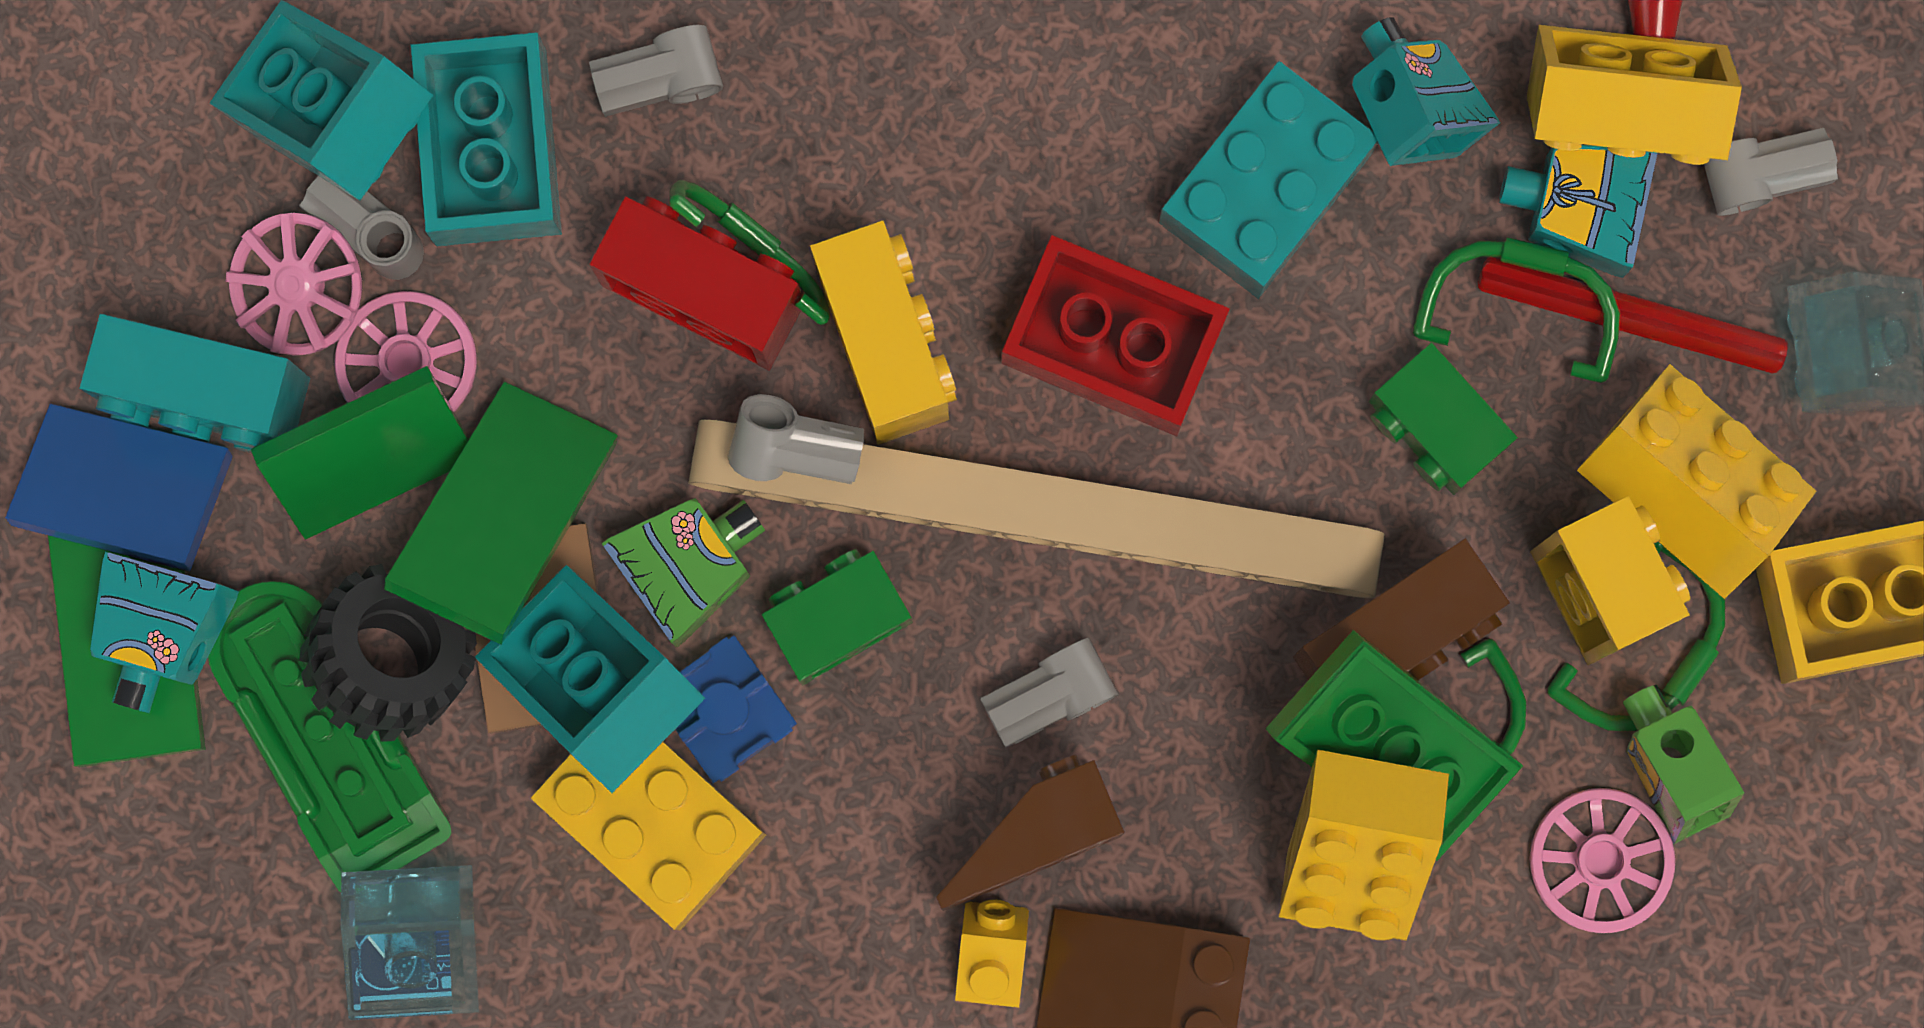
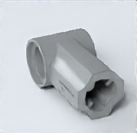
M704 25L676 28L658 35L653 39L652 45L589 61L595 90L605 117L665 100L672 104L688 103L697 100L696 94H698L699 99L715 95L723 89L709 32Z
M1825 128L1790 136L1787 135L1760 143L1757 142L1756 138L1732 141L1728 160L1710 158L1709 162L1704 164L1717 216L1739 213L1738 206H1740L1741 212L1752 210L1772 202L1773 197L1833 184L1838 179V160L1835 148Z
M319 176L306 189L305 197L299 205L300 208L307 214L316 216L335 227L345 237L353 251L365 260L377 274L386 279L400 280L411 276L418 270L423 261L424 247L421 238L403 216L391 211L368 191L359 201ZM392 233L404 235V244L400 252L389 258L377 257V246L382 238Z
M758 394L748 397L741 405L728 460L735 472L755 481L774 480L781 476L783 471L852 484V482H855L860 464L864 429L798 416L793 406L782 398Z
M1085 638L1041 661L1038 664L1040 668L980 698L1005 748L1037 734L1047 726L1065 717L1067 721L1077 718L1092 710L1091 707L1094 709L1119 695L1090 638Z

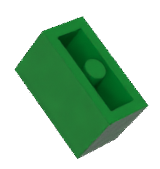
M1432 342L1381 386L1369 400V403L1376 409L1370 415L1374 424L1394 444L1401 439L1406 442L1419 457L1413 462L1414 467L1422 478L1437 491H1440L1445 486L1455 495L1518 438Z
M857 549L849 551L824 567L828 577L807 589L802 581L795 582L768 599L772 608L761 615L802 686L913 623L910 613L874 551L861 557Z

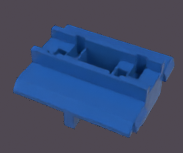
M735 635L730 639L724 638L710 648L706 654L680 671L705 699L675 730L713 784L728 778L739 770V766H742L746 761L770 746L773 742L777 743L793 731L792 728L797 725L794 718Z

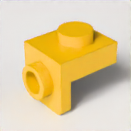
M987 900L982 903L967 902L965 904L955 1001L1019 1008L1029 910L1027 908L1015 907L1001 900Z

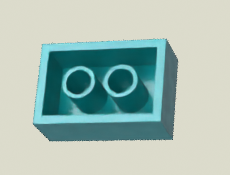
M281 0L214 95L210 104L261 142L361 201L370 186L381 176L384 166L406 134L417 124L422 111L433 97V94L385 56Z
M527 33L411 44L413 79L433 94L417 122L425 231L430 239L438 247L562 235L547 50L539 34Z
M1278 61L1162 208L1159 224L1259 299L1370 158L1378 141L1373 131L1282 62Z
M99 314L79 389L97 399L96 409L111 414L110 418L148 428L152 417L159 419L158 424L172 428V433L202 442H210L212 432L221 434L220 439L234 443L233 448L252 454V448L298 427L310 377L287 358Z
M567 565L521 610L502 645L491 640L475 656L527 711L611 793L705 699L666 657Z

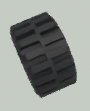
M382 564L369 566L362 577L355 571L347 576L338 588L335 587L306 629L304 636L307 639L300 647L299 661L308 663L301 673L304 687H316L317 692L311 701L318 711L328 706L335 713L329 722L339 729L346 722L356 726L353 736L367 740L373 731H379L380 742L395 741L402 731L407 738L419 734L427 724L431 726L437 721L467 684L466 678L473 671L476 658L470 655V652L477 645L475 632L465 630L463 626L385 590V579L388 574H386ZM367 628H380L400 636L411 647L416 657L418 675L408 678H397L383 674L375 669L361 652L358 643V631Z

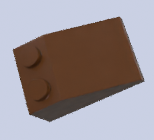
M1075 754L1041 768L1039 774L1042 782L1034 784L938 894L936 898L941 910L945 911L1116 840L1125 834L1095 760L1080 765Z
M1055 908L1037 1028H1237L1250 938Z

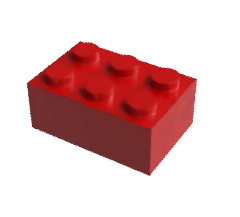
M625 196L589 264L601 286L770 371L801 312L794 305L796 299L801 295L799 284L791 278L794 271L782 262L765 254H760L756 262L734 249L737 244L734 239L710 226L703 225L699 233L684 226L677 220L680 214L657 199L646 196L643 203L640 204Z
M1051 235L1002 350V364L1177 437L1230 308Z

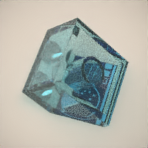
M1849 272L1787 286L1789 300L1787 324L1794 340L1797 365L1794 380L1796 391L1801 398L1802 412L1842 414L1924 406V294L1922 279Z
M472 865L341 872V935L349 1020L479 1012Z

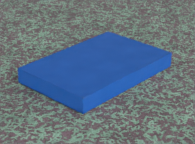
M50 404L5 518L13 527L190 571L233 456L226 447Z

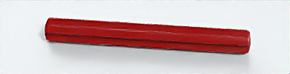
M1488 257L1483 263L1478 280V288L1482 292L1603 326L1604 314L1598 297L1585 282L1504 263L1497 257ZM1612 290L1620 311V331L1772 374L1777 373L1784 365L1788 352V342L1784 338Z

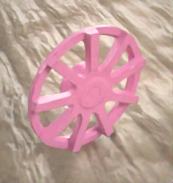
M284 213L269 217L252 229L247 230L241 236L243 239L234 253L230 271L226 272V282H229L230 297L238 317L236 322L240 328H245L256 341L271 349V352L278 354H312L326 349L338 341L353 323L359 309L362 293V278L358 260L345 237L328 222L316 216L303 213ZM296 224L307 225L320 230L302 258L298 257L296 253ZM280 226L284 255L282 260L278 259L261 240V237ZM332 239L341 249L348 264L321 271L315 264V261L326 244ZM252 249L270 268L271 272L269 275L243 272L247 257ZM351 275L352 289L349 305H345L323 294L326 281ZM243 284L267 287L269 294L255 306L248 309L244 297ZM315 304L343 317L337 327L326 336L322 335L311 311V307ZM275 305H279L280 312L273 337L263 330L255 320ZM296 311L301 318L311 341L310 343L295 344L287 342L291 318Z
M415 291L392 292L367 302L358 309L353 323L336 345L334 359L335 375L339 389L347 403L425 366L429 367L435 380L457 388L453 396L448 400L454 412L464 402L473 386L477 368V355L474 339L467 324L447 303L425 293ZM405 302L420 303L433 308L423 327L415 336L410 335L408 332ZM389 304L394 306L397 335L388 338L366 318L373 311ZM442 317H447L456 328L460 339L436 347H429L427 340ZM357 326L381 346L378 355L346 353L349 340ZM464 350L465 364L462 378L434 367L433 361L435 359ZM345 365L377 366L380 369V374L354 393L347 378Z
M1593 788L1565 797L1556 803L1543 817L1535 831L1530 849L1529 860L1532 879L1541 900L1558 918L1575 928L1588 932L1614 933L1642 923L1661 906L1667 897L1674 878L1675 851L1666 825L1647 803L1621 790ZM1602 799L1614 800L1631 806L1612 834L1606 833L1604 829ZM1585 801L1590 802L1593 832L1589 836L1583 835L1563 815L1571 807ZM1642 814L1652 824L1659 839L1627 847L1623 842L1624 837L1639 815ZM1554 823L1577 844L1576 851L1543 850L1548 832ZM1663 850L1664 869L1661 880L1644 874L1630 866L1632 858ZM1542 861L1573 864L1576 871L1569 878L1550 890L1544 876ZM1625 878L1656 891L1652 899L1636 913L1633 911L1621 887V881ZM1585 882L1589 885V891L1583 916L1580 917L1566 909L1558 899L1580 883ZM1608 888L1611 891L1623 919L1609 922L1594 921L1602 889Z

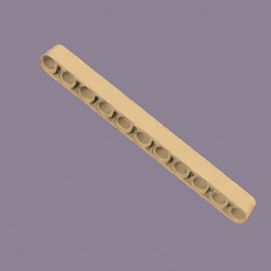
M706 419L699 420L688 484L699 488L1353 597L1374 598L1376 594L1385 536L1383 532L870 445H863L858 472L855 482H852V484L783 471L782 475L774 480L755 481L738 474L729 464L728 454L736 423Z

